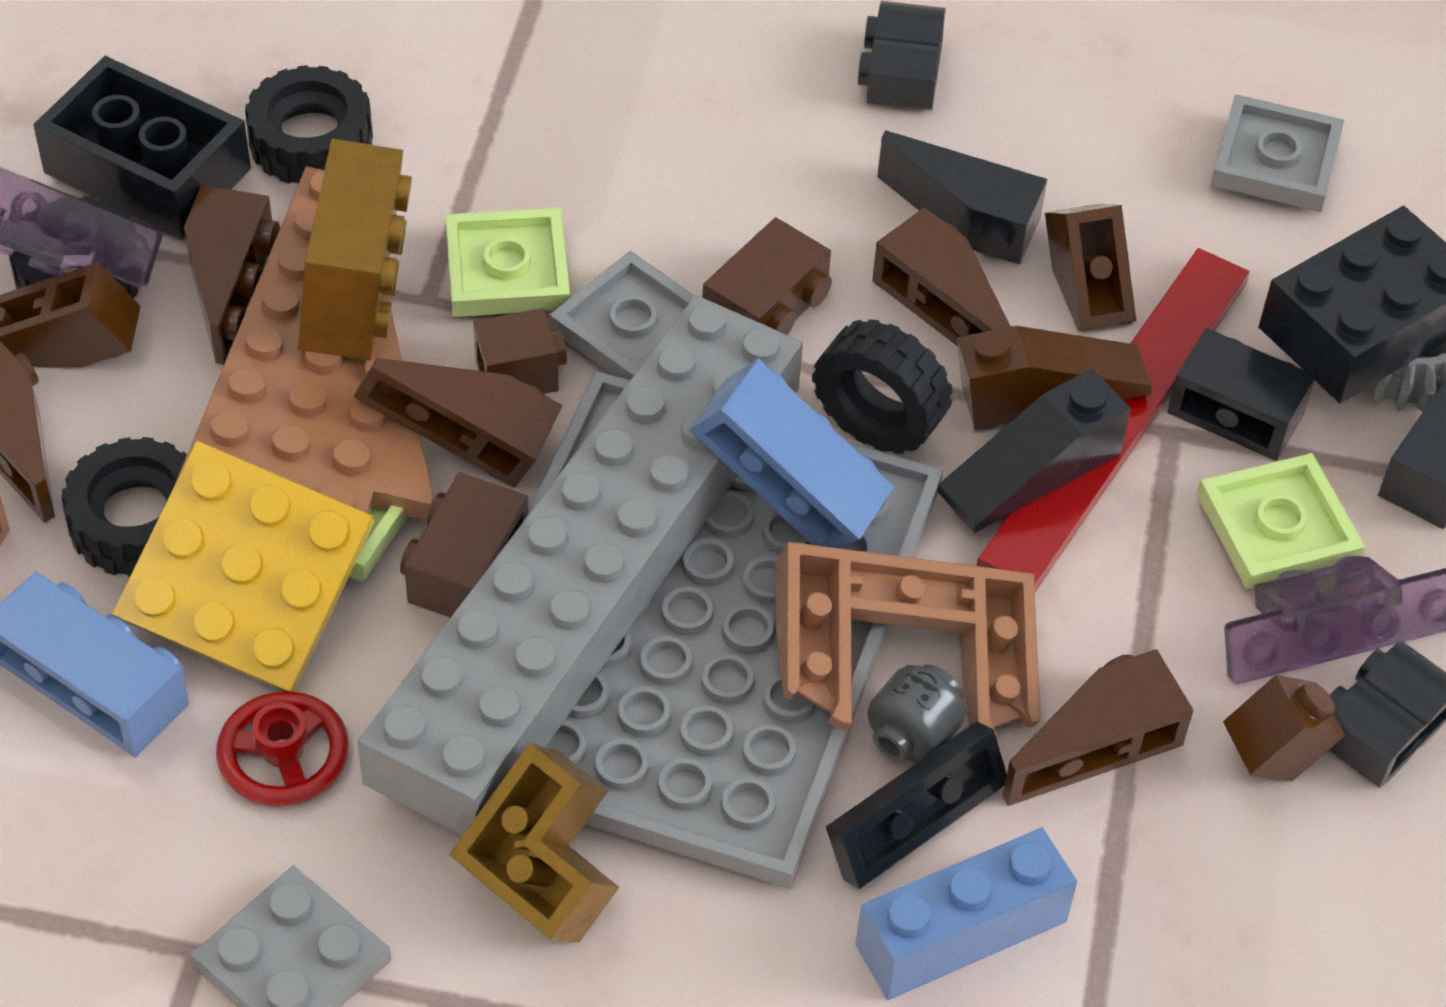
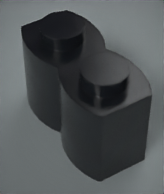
M881 1L878 17H867L864 48L872 49V53L861 52L858 72V85L868 86L867 103L933 109L946 8Z
M1403 641L1395 644L1386 653L1376 649L1357 672L1355 679L1358 682L1349 690L1338 686L1330 694L1335 705L1334 714L1346 736L1329 751L1379 788L1386 784L1407 763L1416 750L1422 747L1446 723V672Z

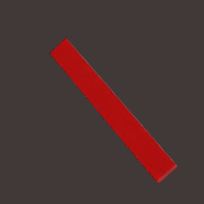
M1197 248L1130 343L1136 344L1151 383L1152 394L1123 400L1131 408L1121 455L1008 515L979 556L977 566L1033 573L1035 592L1037 591L1172 394L1176 375L1205 328L1213 331L1216 330L1246 286L1250 273L1249 270L1201 248Z

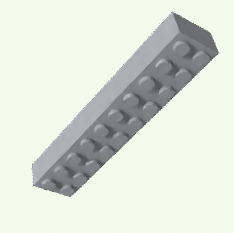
M695 295L358 739L363 785L463 836L528 744L533 743L544 747L548 745L738 475L689 431L691 426L725 379L757 358L767 367L779 373L787 385L797 393L800 384L802 341Z

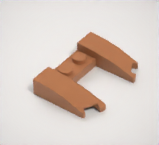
M793 542L787 543L775 563L777 648L783 696L791 700L795 693L831 713L828 720L829 724L843 730H847L852 724L851 620L960 633L963 679L970 726L976 721L994 729L997 738L996 727L1020 719L1027 728H1031L1040 721L1035 582L1033 573Z

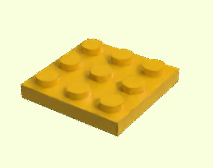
M196 441L112 615L117 616L133 627L276 689L295 692L375 520L370 514Z

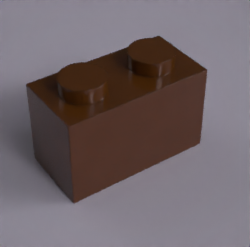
M775 217L703 283L702 298L788 335L794 326L795 320L810 306L815 308L820 305L827 296L832 284V279L829 277L831 250Z
M458 472L447 493L440 492L434 498L428 514V526L419 540L413 538L403 553L400 573L405 575L408 603L451 618L523 523L528 512V495Z

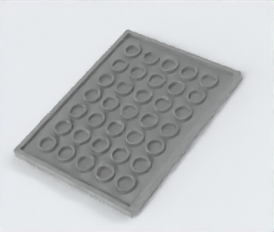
M595 371L524 520L630 380ZM849 443L859 454L870 459L876 466L877 471L894 488L861 539L843 549L914 558L938 494V484L942 482L943 469ZM739 476L734 480L546 747L560 751L608 790V793L584 825L791 889L851 725L847 730L838 729L828 723L831 713L797 693H795L791 700L783 696L777 648L775 563L788 542L812 544ZM851 620L852 722L889 626L888 624Z

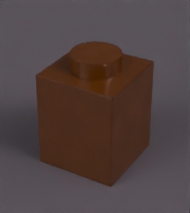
M544 308L473 321L475 361L478 371L510 375L525 384L537 387L544 394L559 391L558 367L567 365L566 347L561 331H551Z
M1275 675L1223 721L1250 775L1285 781L1296 779L1346 736L1334 714V702L1324 688L1318 685L1317 682Z

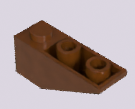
M201 185L184 225L190 266L216 364L224 365L246 313L248 302L252 298L263 272L265 258L267 255H270L277 238L280 225L278 221H272L269 196Z

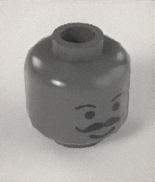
M907 665L897 670L871 700L867 711L870 727L874 731L873 741L878 749L896 761L908 759L919 762L951 740L961 728L966 716L962 701V689L957 681L946 671L934 665Z

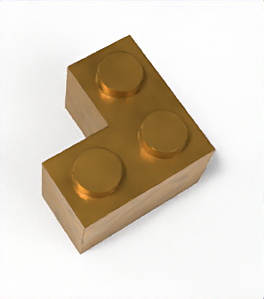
M533 743L528 744L449 853V856L550 940L580 942L619 889L618 885L569 846L608 793V790L560 751Z

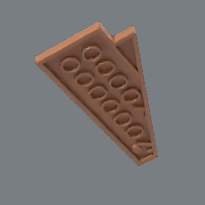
M306 166L178 478L196 441H199L367 514L371 513L372 508L388 511L392 505L404 508V515L427 520L434 497L420 435L353 397L376 358L403 361L392 311L387 338L375 337L371 361L298 350L305 259L325 171ZM383 295L382 301L389 302L388 295Z

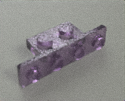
M0 167L1 254L13 255L14 250L30 256L29 266L54 275L64 274L66 268H81L99 262L113 278L136 287L148 285L163 237L160 230Z
M1347 556L1340 558L1332 566L1312 571L1290 570L1281 573L1276 580L1254 585L1256 608L1263 614L1231 621L1224 627L1227 676L1235 684H1241L1391 646L1400 641L1406 642L1445 632L1446 568L1398 580L1370 557Z

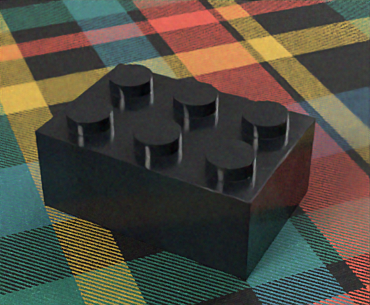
M106 55L33 124L45 174L101 201L105 199L113 202L114 206L118 209L123 208L130 215L181 240L186 237L184 225L201 185L231 190L251 169L244 120Z
M1403 205L1273 278L1269 286L1258 328L1330 396L1341 404L1446 342V242Z

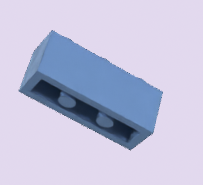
M759 358L725 379L689 429L812 545L843 549L860 540L894 488L877 471L876 466L870 459L859 454L832 428L830 422L823 415L814 411L787 385L779 373L767 367Z
M35 571L0 603V665L135 758L189 705L183 677L185 671L179 660L165 648L157 646L153 649L136 638L128 625L117 616L108 614L104 617L89 607L83 597L67 583L60 582L56 585Z
M1041 827L861 904L855 945L886 999L890 1000L1066 923L1077 880L1044 828Z

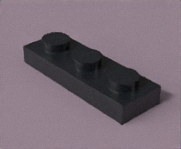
M976 721L826 826L844 881L861 889L1004 787L1007 772L994 729Z

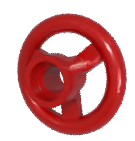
M273 692L246 702L232 713L224 723L218 736L216 760L220 773L226 783L242 797L268 806L294 805L318 796L337 780L348 758L349 737L347 729L338 713L321 699L300 692ZM252 723V732L244 731ZM323 726L329 739L328 756L321 768L311 777L305 779L299 763V759L303 754V746ZM236 753L263 756L269 764L279 767L285 786L265 785L250 778L240 768Z

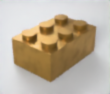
M331 139L305 259L298 350L371 361L375 337L387 338L392 302L382 301L383 295H395L399 260L390 257V255H402L407 220H404L405 217L398 216L396 213L397 210L407 212L412 176L401 174L404 150Z

